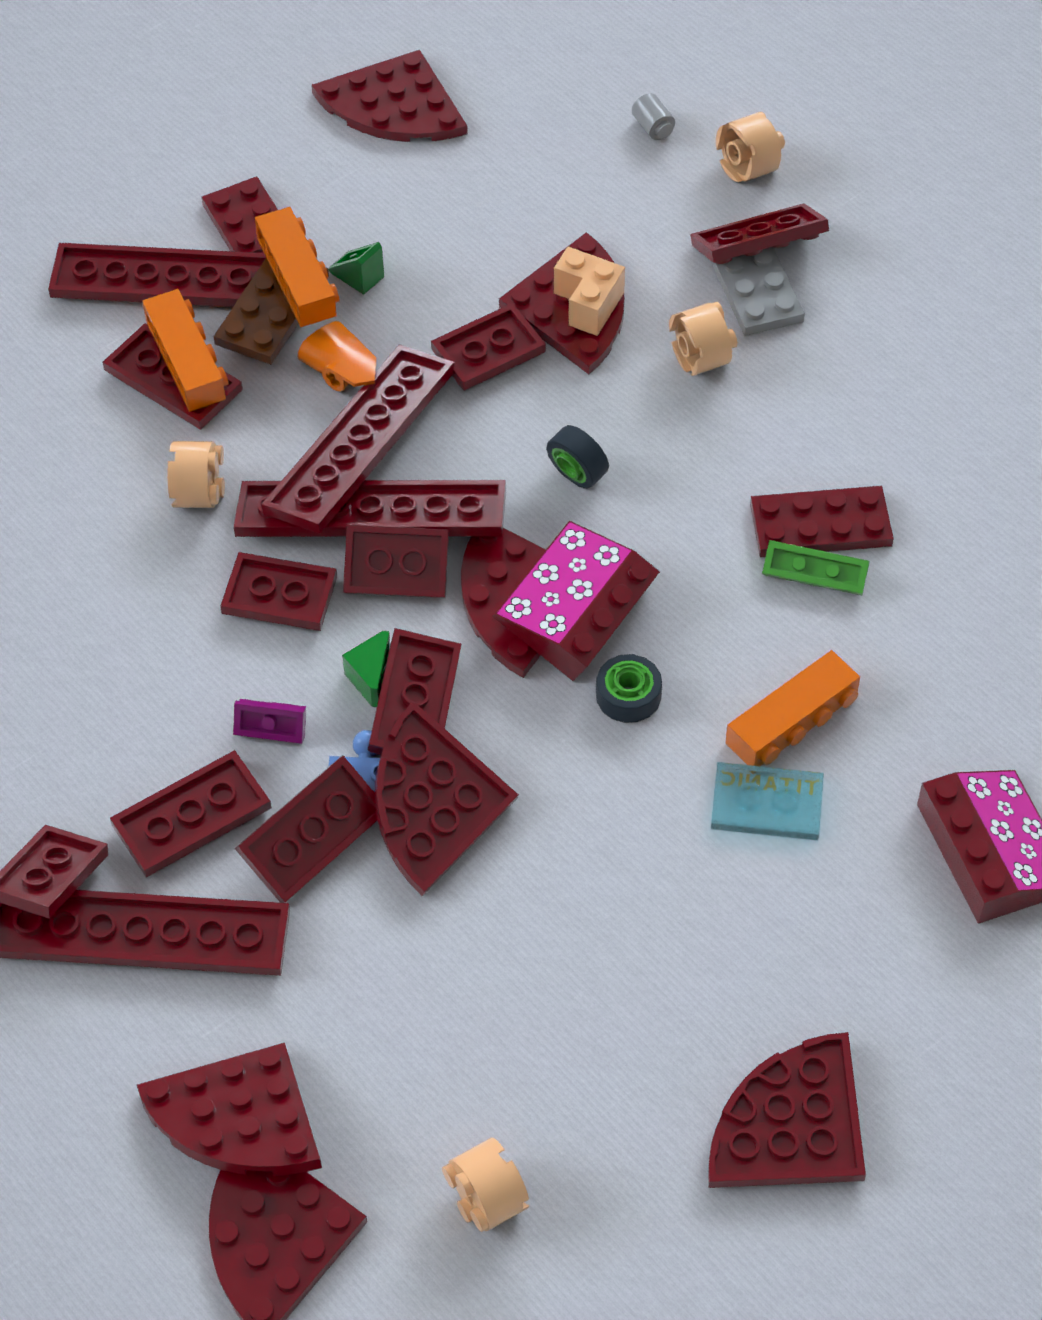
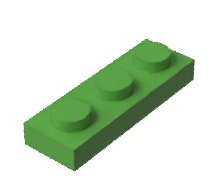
M769 540L762 574L862 596L870 561Z

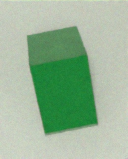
M379 242L350 250L331 265L328 270L333 276L364 295L384 278L382 246Z
M389 631L379 632L342 655L345 676L367 702L376 708L390 649Z

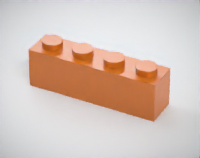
M291 207L255 217L258 242L300 328L336 317V303L340 301L337 288L334 283L329 284L325 264L323 261L318 262L316 258L317 251L313 240L306 239V230L301 217L296 218Z
M179 289L142 300L146 323L189 412L226 400L224 386L228 385L226 373L222 366L217 368L215 364L217 358L211 344L206 345L204 342L206 340L205 332L201 322L195 323L193 319L195 314L190 300H184Z
M830 650L727 724L725 744L753 771L763 764H771L790 744L792 746L797 745L816 725L818 727L823 726L839 708L849 707L858 697L860 676L833 650Z

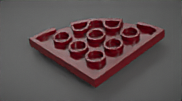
M420 49L311 85L312 94L331 115L335 113L347 121V126L374 137L410 142L411 138L431 137L432 141H441L468 134L466 122Z
M587 232L567 246L614 263L608 252ZM565 248L499 298V307L502 308L513 303L542 340L589 375L609 355L612 350V344L618 333L620 334L624 319L625 297L623 294L598 336L569 326V299L554 294V267L566 250Z
M503 528L502 536L470 537L463 556L461 591L464 609L476 636L482 639L496 660L515 674L524 678L541 655L492 616L546 549Z
M414 701L404 710L391 729L382 750L375 780V806L381 835L397 868L421 896L455 864L519 796L516 791Z
M849 1033L827 1034L804 1040L802 1045L793 1047L781 1054L779 1052L775 1053L744 1078L724 1106L715 1129L708 1164V1188L865 1181L866 1171Z
M285 1042L137 1084L144 1110L155 1128L158 1127L170 1139L171 1145L179 1151L205 1165L246 1175L247 1170L272 1171L273 1176L298 1174L322 1168Z
M220 1170L211 1197L209 1241L218 1280L237 1316L241 1320H286L365 1226L367 1216L308 1172L273 1176L272 1171L247 1170L246 1175Z

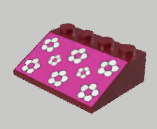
M568 521L492 617L574 681L588 667L660 571L634 550L572 521Z
M1016 771L954 772L923 782L917 806L977 923L980 924L1042 903V819Z

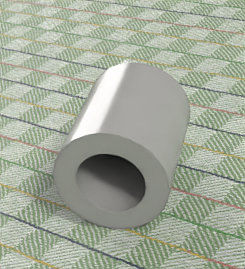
M648 93L641 96L632 106L633 116L652 139H664L672 133L675 119L655 94Z

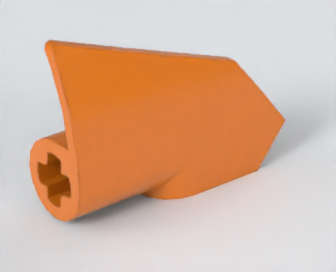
M339 321L331 322L316 330L299 347L298 359L321 373L325 382L333 390L342 391L349 384L354 387L375 384L377 358Z

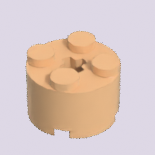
M757 112L731 121L718 129L716 149H722L724 159L720 160V163L725 173L733 181L745 182L778 170L781 161V149L785 146V139L780 131L775 130L763 112Z
M719 302L706 303L673 314L670 317L669 332L675 330L677 339L671 342L679 364L685 372L692 371L691 376H695L731 362L732 348L737 347V337L731 328H727L723 308Z
M173 441L169 452H176L175 461H168L167 468L169 498L175 499L171 504L172 507L214 508L219 503V497L223 498L225 493L224 478H219V465H223L224 461L223 446L216 445L214 441Z
M492 1137L449 1160V1164L442 1167L446 1181L451 1188L456 1187L461 1197V1200L457 1201L461 1215L467 1223L473 1221L480 1232L489 1231L529 1208V1205L524 1203L529 1200L519 1171L512 1160L506 1162L501 1158L498 1153L505 1149Z

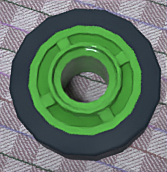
M567 425L563 427L547 443L546 450L553 465L565 478L578 487L585 489L593 487L608 472L609 462L603 449L589 434L576 426Z
M624 654L609 659L600 667L596 677V700L604 714L616 721L632 723L649 718L658 709L662 697V678L654 663L642 656Z

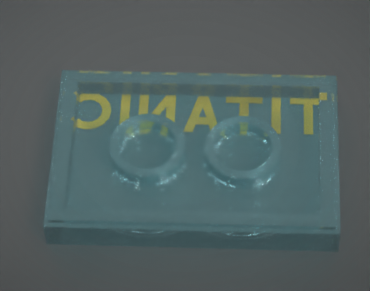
M717 762L711 829L818 841L824 773Z

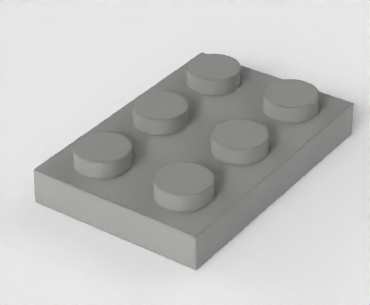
M773 247L762 249V252L757 255L733 257V260L728 263H714L713 269L744 336L804 322L805 313Z

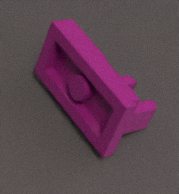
M248 699L235 701L233 735L303 743L305 739L306 706Z

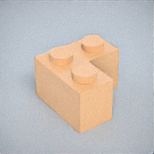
M567 247L554 267V294L569 299V326L598 336L624 294L625 267Z

